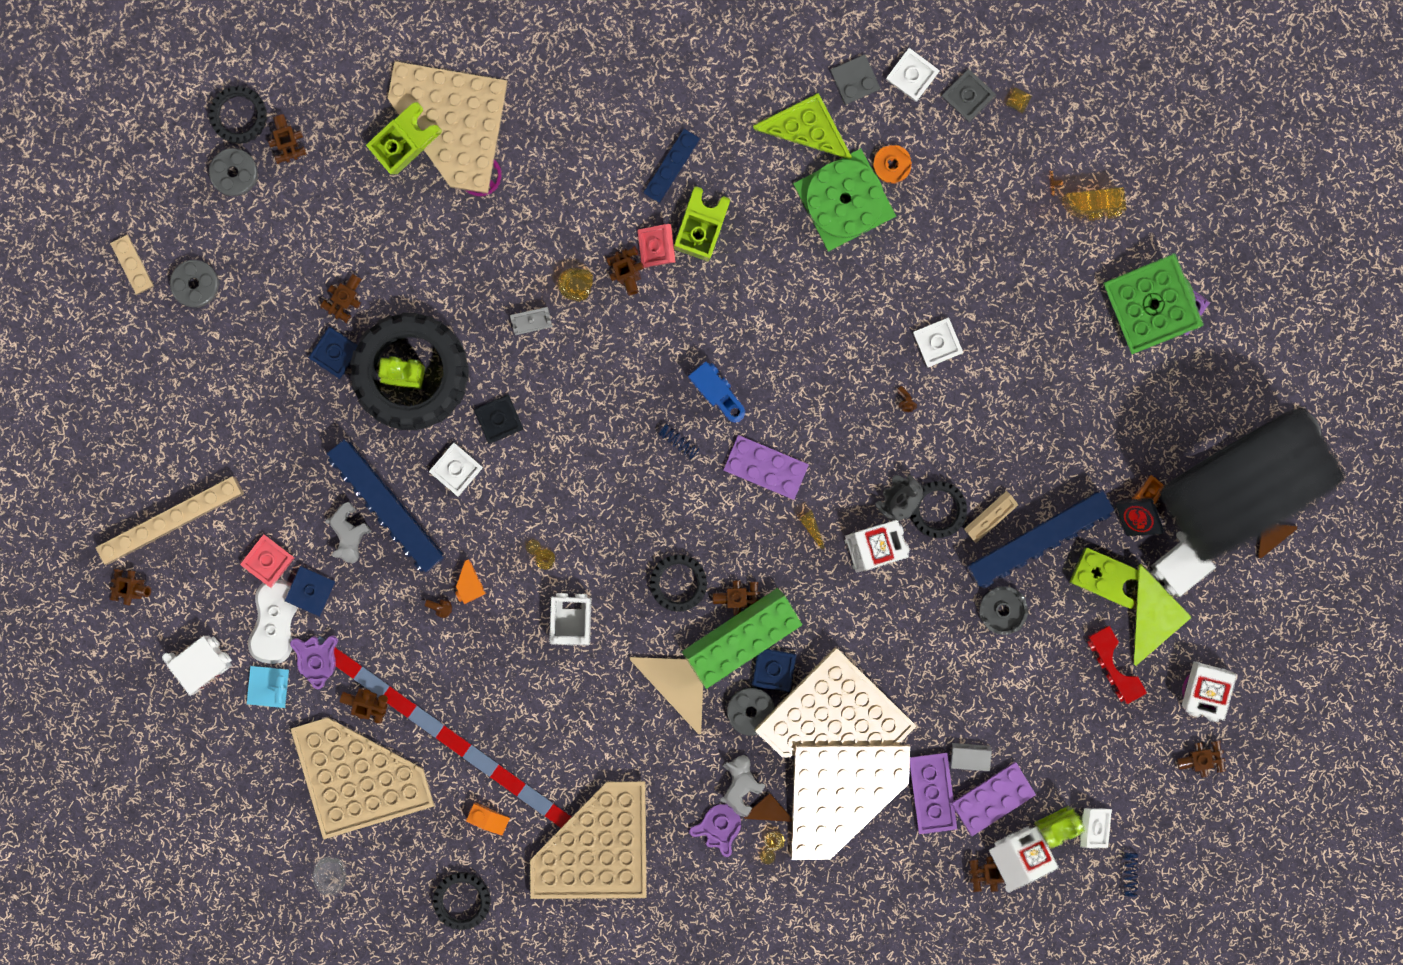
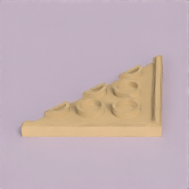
M630 657L631 662L698 734H701L703 684L686 659Z

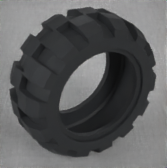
M418 313L390 315L379 320L376 325L371 329H367L360 337V342L356 350H353L350 362L352 365L350 376L352 389L355 391L358 402L363 409L377 421L392 428L416 431L430 428V426L439 422L441 423L452 414L451 412L458 404L460 405L466 393L467 380H469L467 354L461 341L442 322ZM404 338H419L430 342L439 352L443 362V378L439 389L429 400L415 406H400L388 400L380 390L376 376L377 364L384 350L392 343Z

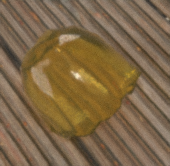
M569 268L559 275L557 283L561 295L577 302L586 300L593 285V274L589 270L580 268Z

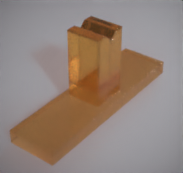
M1050 171L1052 196H1055L1054 186L1063 185V180L1054 181L1053 171Z

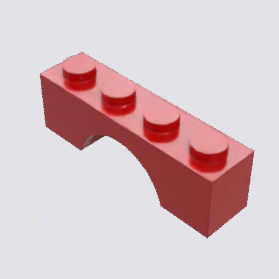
M1107 625L1089 635L1088 639L1090 641L1087 644L1091 651H1096L1099 656L1096 660L1102 669H1106L1108 673L1106 678L1110 685H1115L1118 690L1115 694L1119 701L1129 704L1147 694L1138 676H1125L1115 668L1113 652L1119 641L1111 627Z

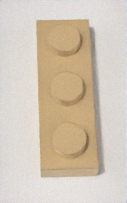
M129 235L110 243L136 295L154 287Z
M1006 491L964 530L977 543L1018 506L1017 502Z

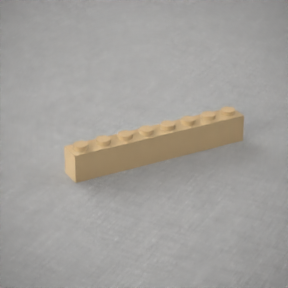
M232 476L97 546L96 550L104 565H109L243 495L244 492L236 477Z

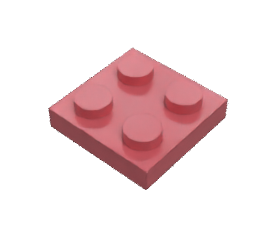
M671 224L638 230L641 262L644 268L675 263Z
M263 534L240 565L272 588L294 560V557Z

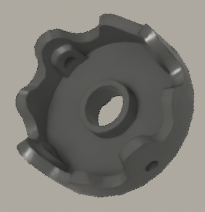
M225 149L219 152L210 163L209 177L211 183L223 195L228 197L243 196L256 186L258 182L257 164L247 152L241 149ZM231 167L238 169L236 177H229L228 170Z
M188 260L179 264L174 269L170 279V289L174 298L182 305L190 308H203L213 301L217 296L220 285L219 277L209 264L200 260ZM193 278H197L199 281V286L196 289L189 287V281Z
M899 475L893 476V486L883 491L884 502H876V507L890 521H901L909 518L923 497L921 484L911 475H908L907 479Z
M997 587L984 595L980 603L979 614L987 629L1000 635L1015 633L1022 628L1028 617V607L1025 597L1019 591L1010 587ZM1001 605H1006L1009 609L1006 616H1001L998 613V608Z
M754 687L744 688L737 691L730 699L727 707L728 720L731 726L743 735H759L754 729L775 709L771 697L763 690ZM750 706L755 707L757 710V714L754 717H748L745 713L746 709Z

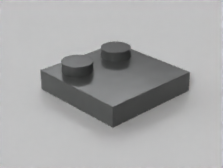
M865 54L830 70L845 105L881 90Z
M970 69L942 95V98L969 123L996 97V94Z

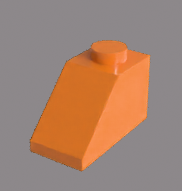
M1150 475L1132 499L1153 498L1154 503H1156L1160 497L1159 492L1165 485Z
M470 559L464 562L456 585L458 591L455 592L459 602L463 601L464 604L486 594Z
M475 802L466 822L481 829L503 835L510 818Z

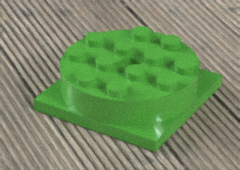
M862 149L851 153V159L842 158L831 162L817 172L793 183L828 252L896 217L883 191L880 180L873 172ZM842 194L848 195L850 202L843 204L840 201V196Z
M1176 254L1103 283L1131 354L1204 326L1195 304L1193 288L1184 276ZM1154 298L1161 301L1157 309L1152 306Z

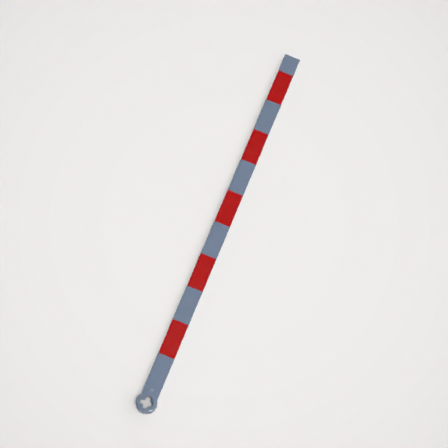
M318 637V642L323 644L325 640ZM334 649L337 669L365 689L376 693L378 698L380 695L387 696V704L558 827L562 828L572 818V816L338 649Z

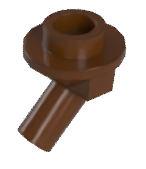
M900 386L897 392L904 400L898 404V407L903 412H913V410L917 409V404L912 400L907 390Z
M427 599L424 605L435 610L436 615L441 618H447L452 612L451 602L446 599H441L439 604Z

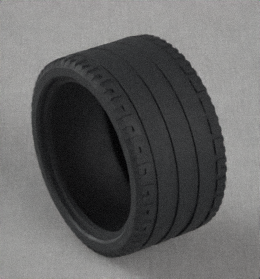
M1305 407L1292 409L1201 461L1163 486L1159 494L1163 502H1166V507L1172 517L1176 518V523L1181 532L1187 536L1186 540L1192 550L1196 552L1195 555L1200 562L1215 560L1249 543L1315 504L1344 482L1347 476L1343 468L1339 467V461L1334 453L1330 452V446L1323 435L1320 436L1319 428L1314 420L1310 419V414Z

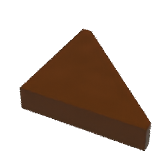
M1279 525L1261 535L1259 538L1258 558H1263L1296 531L1298 526Z
M770 793L751 809L747 817H744L745 819L792 822L791 816Z

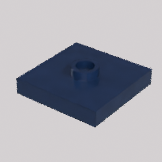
M329 326L308 358L341 380L351 365L353 350H356L358 345Z
M300 566L284 601L320 617L335 581Z
M769 649L758 654L752 686L790 692L796 654Z

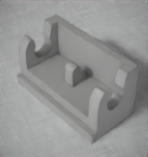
M548 307L510 315L515 335L553 327Z
M952 743L951 768L990 771L991 746Z

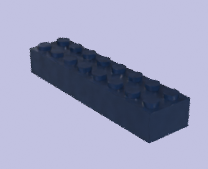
M344 439L327 453L330 457L327 459L333 468L340 469L342 473L339 475L342 479L354 486L352 490L359 498L365 499L366 503L364 505L367 509L379 516L377 520L383 527L390 529L389 535L395 542H400L404 546L401 549L408 557L415 559L414 565L420 572L425 571V573H429L446 559V556L349 440Z
M1097 491L965 567L976 586L986 588L994 583L993 579L996 577L1002 579L1011 574L1010 569L1014 567L1019 569L1028 564L1026 560L1041 557L1045 554L1043 551L1047 548L1049 550L1057 548L1061 545V540H1070L1078 535L1077 531L1081 529L1086 531L1095 526V521L1099 520L1100 522L1111 517V512L1114 509L1104 491Z

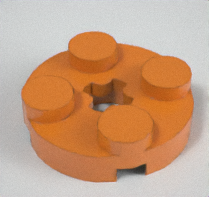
M890 145L881 148L877 152L873 168L880 180L896 184L903 181L909 175L912 162L907 150L898 145ZM895 159L897 161L896 166L898 167L896 169L888 168L889 164L887 162Z

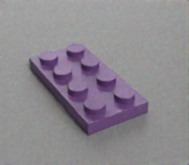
M738 435L723 471L794 500L809 464Z
M947 752L910 757L909 765L919 834L956 830V815L951 805L954 800Z
M1013 762L953 801L951 805L970 836H974L1036 794L1017 763Z

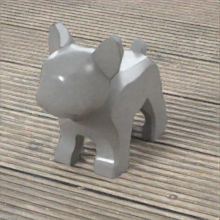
M346 502L325 523L330 524L340 540L337 550L331 555L353 564L359 559L358 545L363 535L369 534L372 531L365 523L355 527L347 522L349 513L355 512L356 509L350 502Z
M745 755L738 756L733 761L726 762L723 765L731 773L732 783L725 796L720 798L721 802L726 803L736 814L742 817H747L752 809L750 806L744 805L742 797L749 791L759 795L765 787V784H759L755 781L750 773V759Z

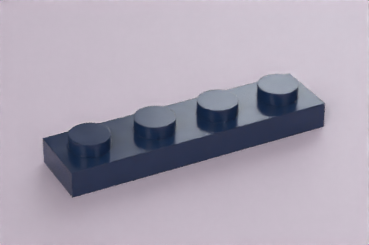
M684 129L643 194L660 204L697 146L700 138Z

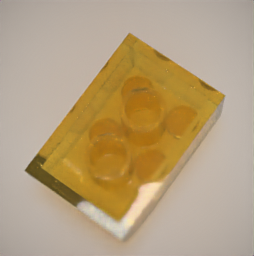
M1124 187L1066 193L1062 197L1064 208L1070 215L1076 218H1089V221L1100 220L1103 216H1108V219L1119 218L1127 210Z

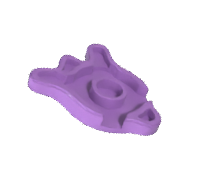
M334 635L329 636L323 644H320L315 636L307 641L294 638L290 642V646L297 654V666L300 674H303L315 689H321L335 670L336 659L334 649L338 643V638Z
M727 804L716 805L707 811L701 823L690 828L689 833L693 837L706 835L707 847H717L724 857H729L732 853V841L741 829V819Z

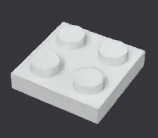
M909 48L887 76L886 80L917 102L940 70Z
M949 317L913 332L927 368L963 353Z
M453 443L429 472L459 497L483 467L458 445Z
M1084 808L1082 821L1085 831L1080 835V847L1108 848L1112 809Z

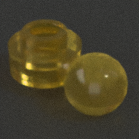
M535 539L529 540L526 544V550L529 554L536 555V565L544 570L552 568L555 562L554 553L548 549L541 550L539 541Z
M773 831L766 834L764 844L767 849L763 850L760 854V859L764 864L773 863L775 860L774 851L780 850L784 846L785 840L780 832Z

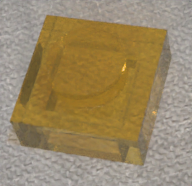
M1014 88L1006 106L1023 114L1032 96Z

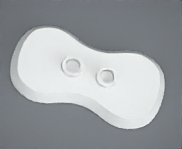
M278 579L272 588L262 583L256 592L255 601L258 618L250 634L248 648L252 657L263 663H281L289 657L292 651L290 646L292 640L290 625L298 607L284 601L292 583Z

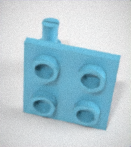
M250 666L247 704L285 708L289 670Z

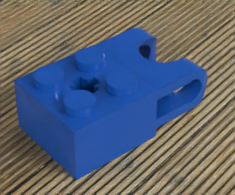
M705 362L688 376L689 380L712 407L717 406L729 421L733 423L740 422L745 415L743 405L730 391L731 385L725 378L720 379L717 375L719 371L713 363L708 364ZM731 409H739V416H732L730 413Z

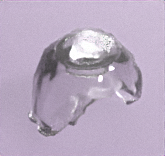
M324 857L318 860L313 868L312 878L314 885L322 895L335 896L345 886V865L337 857Z

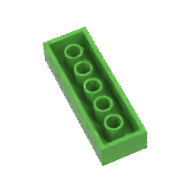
M776 588L683 650L682 653L700 682L707 689L802 626V623L785 595Z

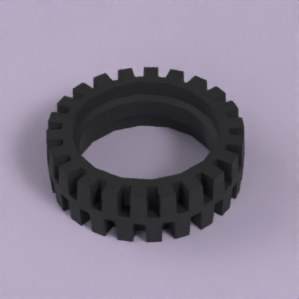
M231 86L230 88L223 89L212 100L213 103L209 108L210 123L214 131L224 140L237 144L248 143L256 139L262 133L263 128H265L267 109L261 97L253 90L243 86ZM236 96L249 99L255 105L257 111L253 127L243 133H232L226 130L220 120V110L223 104L228 99Z
M934 481L923 485V497L911 514V519L916 528L923 534L933 538H944L956 533L962 527L967 517V504L962 492L954 485L943 481ZM933 491L948 493L957 504L956 518L951 525L945 528L936 529L928 526L920 515V505L923 498Z
M672 555L664 558L656 565L651 574L650 588L653 597L662 607L671 611L681 612L692 609L703 599L707 589V578L702 566L693 558L685 555ZM676 564L686 565L691 568L696 574L698 581L697 590L694 595L683 602L669 600L664 596L660 588L662 573L668 567Z
M467 872L454 873L443 879L437 886L433 898V907L438 919L444 925L454 930H468L479 925L487 916L491 904L487 885L476 875ZM459 882L469 883L474 886L481 898L480 909L477 914L465 920L455 919L450 916L443 904L446 890Z

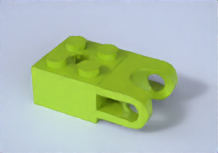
M419 102L408 106L366 145L390 174L400 173L442 133V129L438 125H430L425 130H421L418 127L417 119L423 112V107Z
M695 186L674 242V250L708 262L711 259L730 198L723 196L716 207L707 208L701 201L702 188ZM699 232V236L702 237V239H695V236H693V234Z
M389 356V359L381 358L379 369L381 383L422 389L425 366L421 365L420 361L408 359V362H402L401 358Z
M1086 547L1083 549L1069 583L1126 608H1132L1134 601L1124 594L1123 584L1130 579L1138 581L1139 570ZM1098 568L1100 575L1094 578V574L1091 571Z
M1069 806L1034 822L1049 848H1054L1062 844V841L1065 839L1075 838L1085 831L1078 815Z

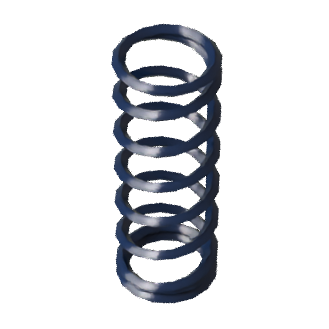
M666 423L664 427L660 430L658 435L662 436V439H664L670 434L667 440L668 443H670L676 437L673 443V447L677 446L681 442L678 451H681L686 446L683 454L686 455L690 450H692L689 455V459L692 460L700 448H698L692 455L696 445H693L687 451L690 445V441H688L683 447H681L685 440V437H682L676 443L680 433H677L670 440L674 432V429H672L671 431H669L668 434L665 435L669 428V425Z
M1124 853V860H1131L1136 862L1123 865L1125 867L1135 868V870L1124 871V873L1136 875L1133 877L1123 878L1124 880L1136 882L1132 884L1123 885L1124 887H1131L1135 889L1130 891H1124L1123 893L1125 894L1123 895L1127 897L1138 896L1135 893H1129L1138 890L1137 887L1131 886L1138 884V881L1133 880V878L1138 877V874L1131 873L1137 871L1138 868L1135 866H1129L1139 863L1137 860L1131 859L1138 858L1139 854L1137 853Z

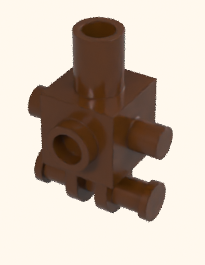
M284 114L273 117L277 130L272 131L274 139L268 140L270 148L277 146L278 150L284 153L278 156L274 155L277 165L284 161L287 163L291 162L290 159L292 158L298 160L300 156H307L305 146L297 150L295 149L299 147L297 139L303 138L302 131L294 132L293 127L287 125Z
M636 246L629 250L625 248L622 250V253L618 251L614 256L606 258L609 266L613 265L615 271L610 274L611 280H617L625 286L629 296L639 292L636 281L641 280L639 271L644 269L642 262L637 263L631 258L634 255H639Z
M352 274L345 286L341 283L338 288L331 285L328 292L333 294L330 300L334 301V303L331 305L324 300L320 308L328 311L330 316L334 314L335 319L338 320L340 318L347 324L351 315L343 311L345 309L349 311L351 306L356 309L360 307L361 302L356 300L359 294L355 290L362 279Z
M114 569V578H111L113 586H110L112 592L109 600L119 601V597H123V605H131L132 599H142V597L150 596L151 587L144 585V580L135 578L136 571L128 570L127 577H122L123 570Z
M733 581V588L727 589V593H713V604H727L728 608H733V614L737 615L741 612V608H747V604L752 605L758 601L757 595H760V592H758L759 582H749L750 592H746V588H740V581ZM747 595H751V600H747Z
M359 688L357 695L342 692L339 703L352 706L351 715L368 720L373 715V721L380 724L386 715L388 697L380 695L377 700L376 693L368 689L363 690Z
M1221 741L1211 742L1213 751L1209 748L1203 749L1202 742L1194 743L1196 750L1190 751V756L1177 759L1178 769L1192 768L1195 772L1200 771L1201 778L1209 776L1207 769L1214 768V764L1217 766V773L1225 772L1224 762L1226 760L1222 758L1224 750H1221Z
M986 857L987 864L980 866L979 869L978 860L969 861L971 868L969 875H972L970 883H973V893L982 892L980 882L982 886L990 885L991 892H998V884L1005 882L997 865L994 863L993 857Z

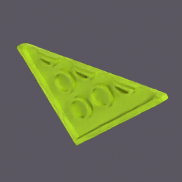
M819 93L753 125L756 131L846 159L852 158Z
M1142 564L1139 565L1133 659L1135 666L1191 618L1189 613Z

